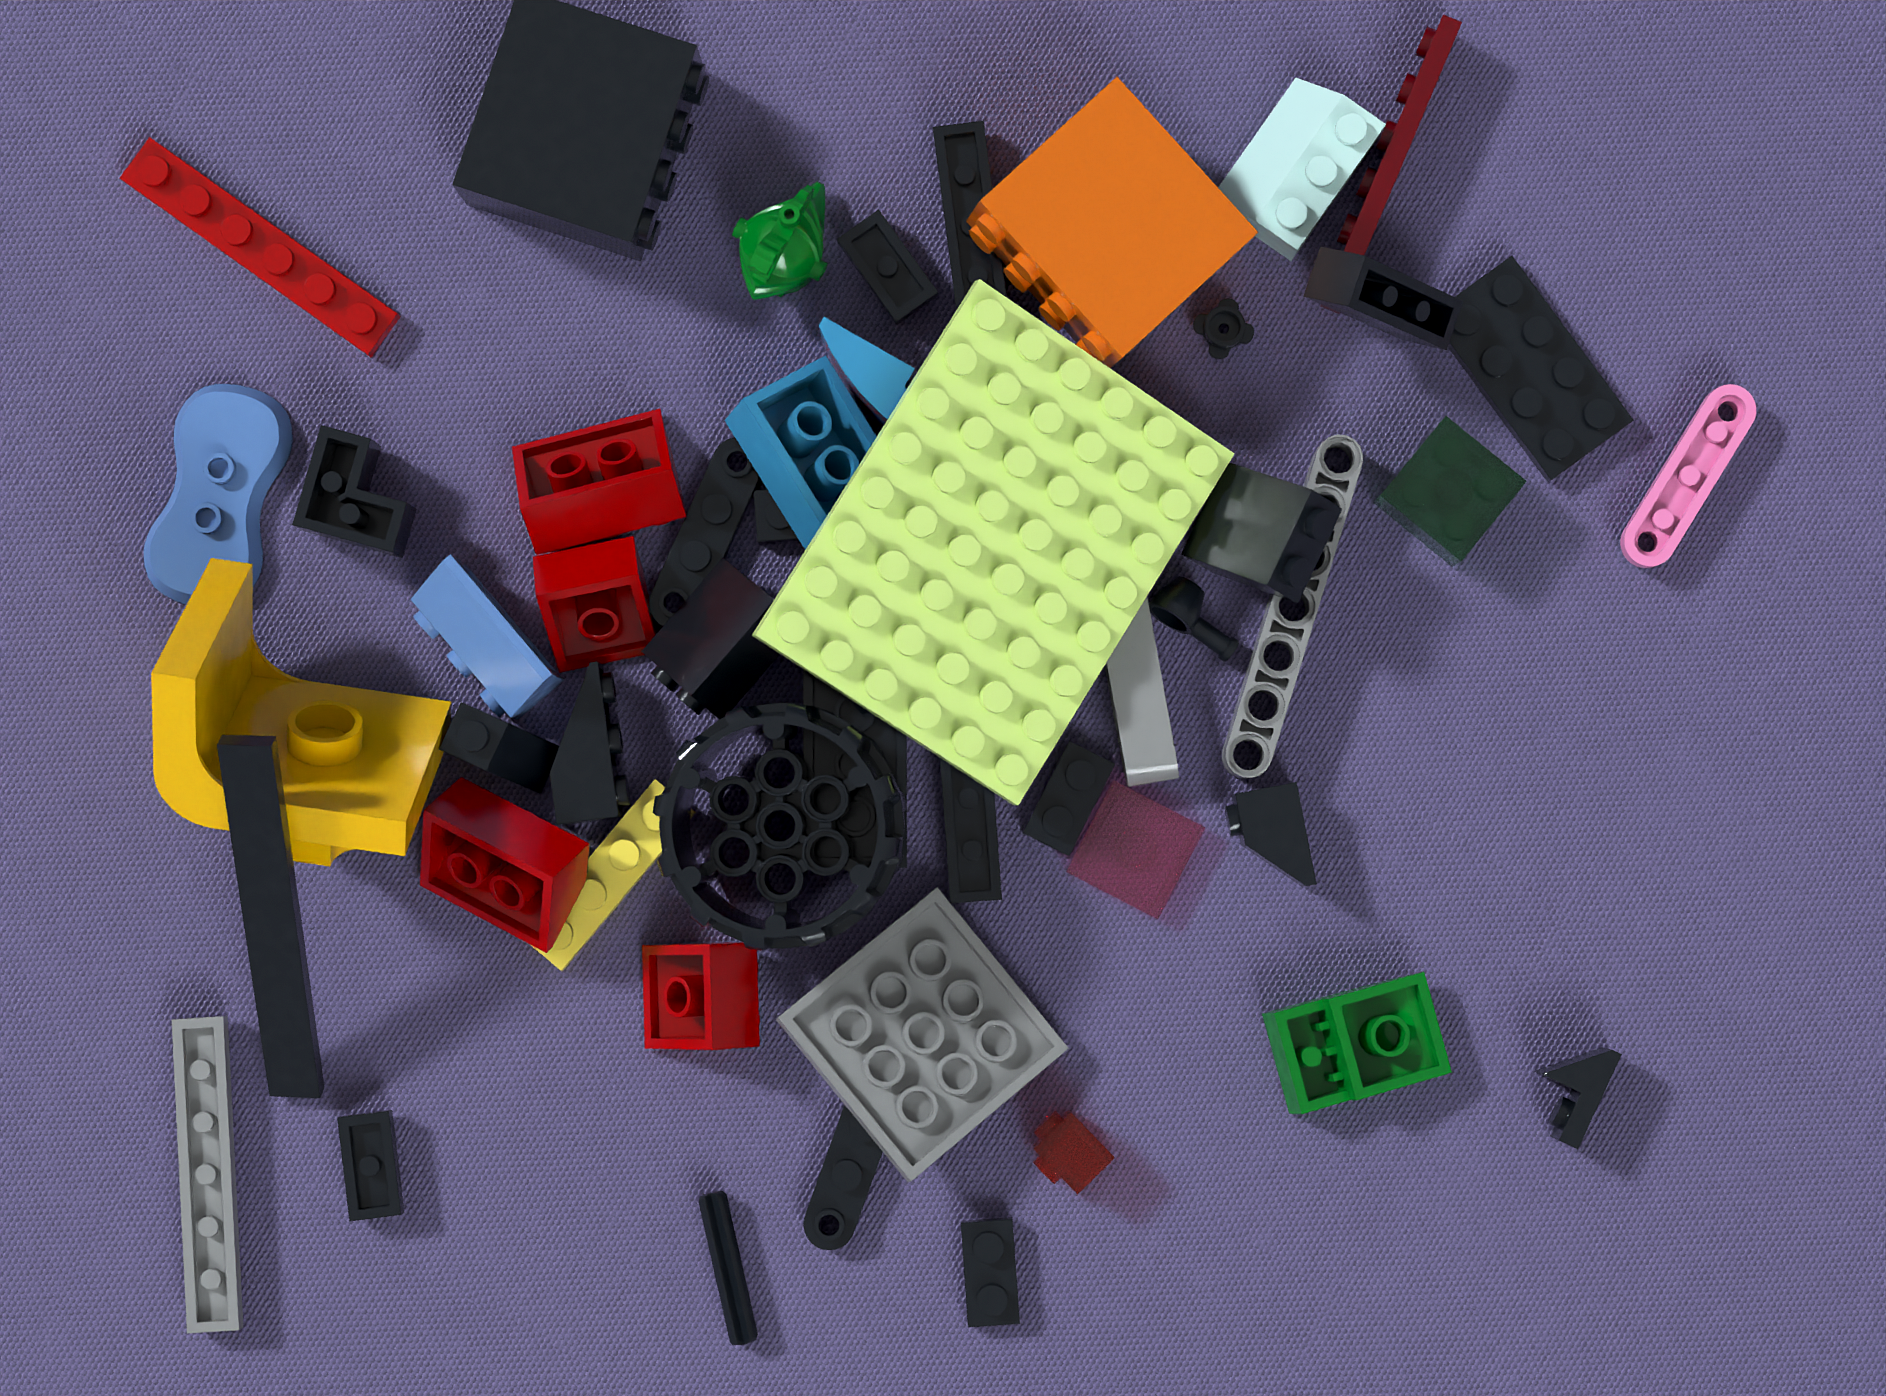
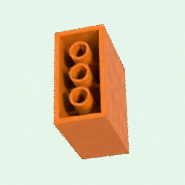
M1118 77L1113 79L985 195L966 220L971 226L969 235L977 246L987 254L993 251L1007 266L1004 268V273L1009 281L1021 292L1029 290L1042 304L1038 309L1043 318L1058 331L1064 328L1076 342L1075 345L1109 368L1122 359L1258 233Z

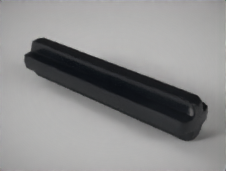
M724 1191L706 1193L700 1196L698 1203L729 1341L732 1345L748 1344L756 1340L758 1332L727 1194Z

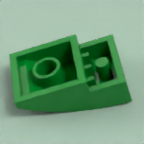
M1424 972L1354 988L1262 1013L1289 1114H1305L1349 1100L1357 1101L1452 1073Z

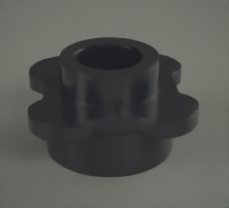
M1222 299L1218 307L1214 308L1209 314L1197 315L1193 322L1195 333L1203 335L1209 345L1208 352L1215 359L1226 358L1230 349L1240 343L1248 344L1254 336L1253 326L1245 323L1243 315L1238 311V303L1233 299ZM1222 324L1228 326V332L1225 334L1219 331V326Z

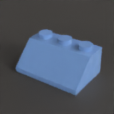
M450 554L438 565L411 598V601L419 609L413 615L414 619L432 639L436 638L439 634L453 649L446 655L447 658L466 679L472 673L486 688L479 695L499 718L507 713L510 718L518 720L564 681L470 568Z

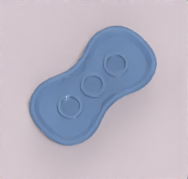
M209 385L194 392L185 401L175 420L173 439L177 467L176 480L170 500L147 535L143 553L146 573L154 588L168 598L186 605L211 558L253 564V587L258 581L263 563L260 533V515L263 501L270 486L285 466L293 442L292 425L289 415L282 404L273 397L259 390L241 385Z

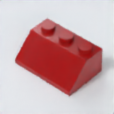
M661 409L512 446L519 506L536 556L552 551L566 550L575 545L603 538H614L622 533L653 525H664L672 520L686 517L681 486Z
M461 777L424 809L420 886L547 953L553 947L586 882L590 843Z

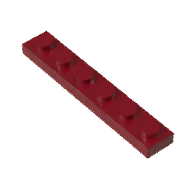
M1443 15L1437 30L1426 27L1415 54L1424 59L1417 76L1407 73L1395 101L1404 105L1399 121L1395 123L1387 120L1376 146V149L1385 152L1378 170L1368 166L1356 194L1364 198L1365 202L1358 217L1348 213L1337 239L1338 243L1346 246L1345 252L1365 255L1460 29L1461 21ZM1321 304V306H1320V307H1323V308H1325V309H1328V310H1330V311H1333V312H1335V313L1340 314V312H1337V311H1335V310H1333V309H1331V308H1328V307H1326V306H1324V305H1322V304Z

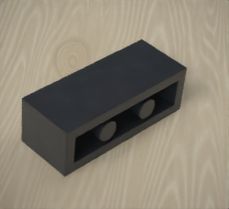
M1321 246L1303 296L1401 340L1443 350L1448 348L1463 304L1462 300L1367 256Z

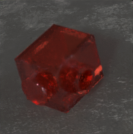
M1070 1109L1062 1116L1055 1110L1033 1132L1039 1138L1033 1144V1149L1039 1154L1033 1163L1053 1184H1056L1062 1178L1077 1194L1115 1158L1113 1153Z

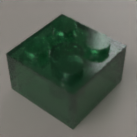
M1445 416L1436 424L1373 503L1453 567L1465 558L1527 481L1450 418Z

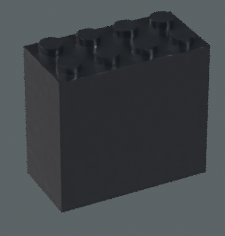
M514 0L452 184L467 206L641 261L645 249L652 251L658 240L661 221L656 220L661 200L669 202L677 181V173L672 171L677 152L686 153L693 133V124L688 123L693 104L701 106L707 92L709 76L704 75L706 64L702 63L697 45L558 0Z

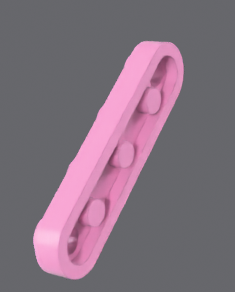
M1733 384L1720 386L1710 392L1701 403L1622 532L1620 539L1621 550L1631 564L1640 568H1652L1667 561L1675 551L1755 420V400L1743 387ZM1721 404H1727L1733 409L1734 417L1732 421L1727 422L1720 418L1718 408ZM1643 533L1650 535L1654 540V547L1650 552L1643 551L1638 545V538Z

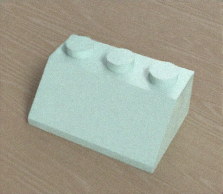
M1295 78L1218 188L1258 231L1255 237L1292 261L1374 145L1386 124L1345 95Z

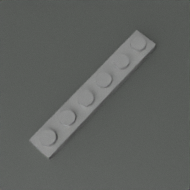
M228 1016L172 1019L187 1334L236 1331L244 1327Z

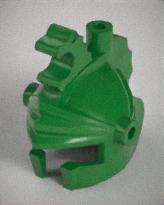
M817 181L811 186L807 185L794 198L770 206L756 213L748 220L741 217L737 222L732 236L740 240L739 253L742 274L753 300L776 295L782 297L785 294L797 292L812 279L819 282L828 266V263L822 260L825 222V186L823 183Z

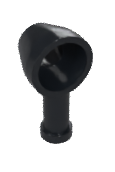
M1179 576L1159 590L1149 603L1150 613L1157 620L1174 631L1187 635L1190 634L1217 653L1218 658L1223 662H1226L1232 656L1239 645V641L1234 637H1228L1200 617L1205 596L1201 587L1193 581Z

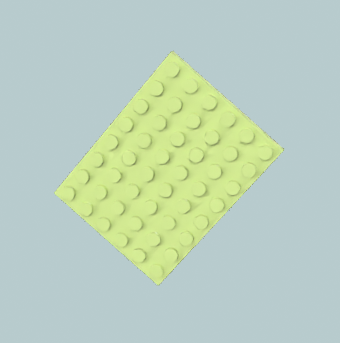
M980 279L976 280L752 636L1012 805L1018 806L1231 461L1234 453Z

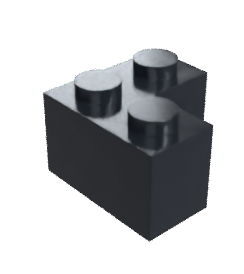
M323 425L320 426L293 520V526L308 533L403 558L417 509L407 502L369 492L381 450L379 444L371 438Z

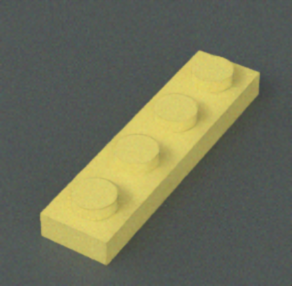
M657 779L649 785L588 858L586 882L553 947L545 953L532 946L560 971H563L662 854L659 816L653 813L655 796L662 794L665 786ZM691 809V818L696 813L693 809Z

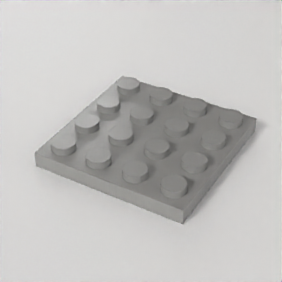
M938 887L775 1019L907 1182L915 1179L1069 1049Z

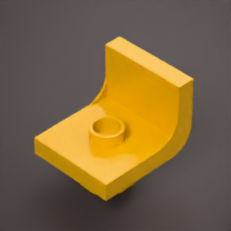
M211 558L151 672L153 773L155 784L161 797L177 814L195 824L230 831L217 743L222 735L276 736L293 861L331 866L337 856L354 849L405 856L444 753L439 748L451 724L452 702L307 681L284 673L268 661L260 651L254 637L253 564Z

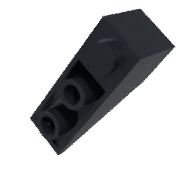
M598 661L590 662L550 771L557 825L563 826L623 817L622 806L630 805L627 775H618L615 755L623 754L624 752L621 728L619 723L611 724L608 706L609 703L617 702L614 677L612 672L604 673L603 664Z

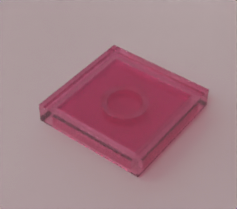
M1113 780L1066 872L1159 919L1205 827Z

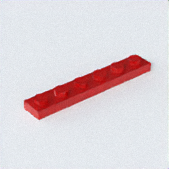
M148 138L121 175L120 179L370 358L401 316L152 138Z

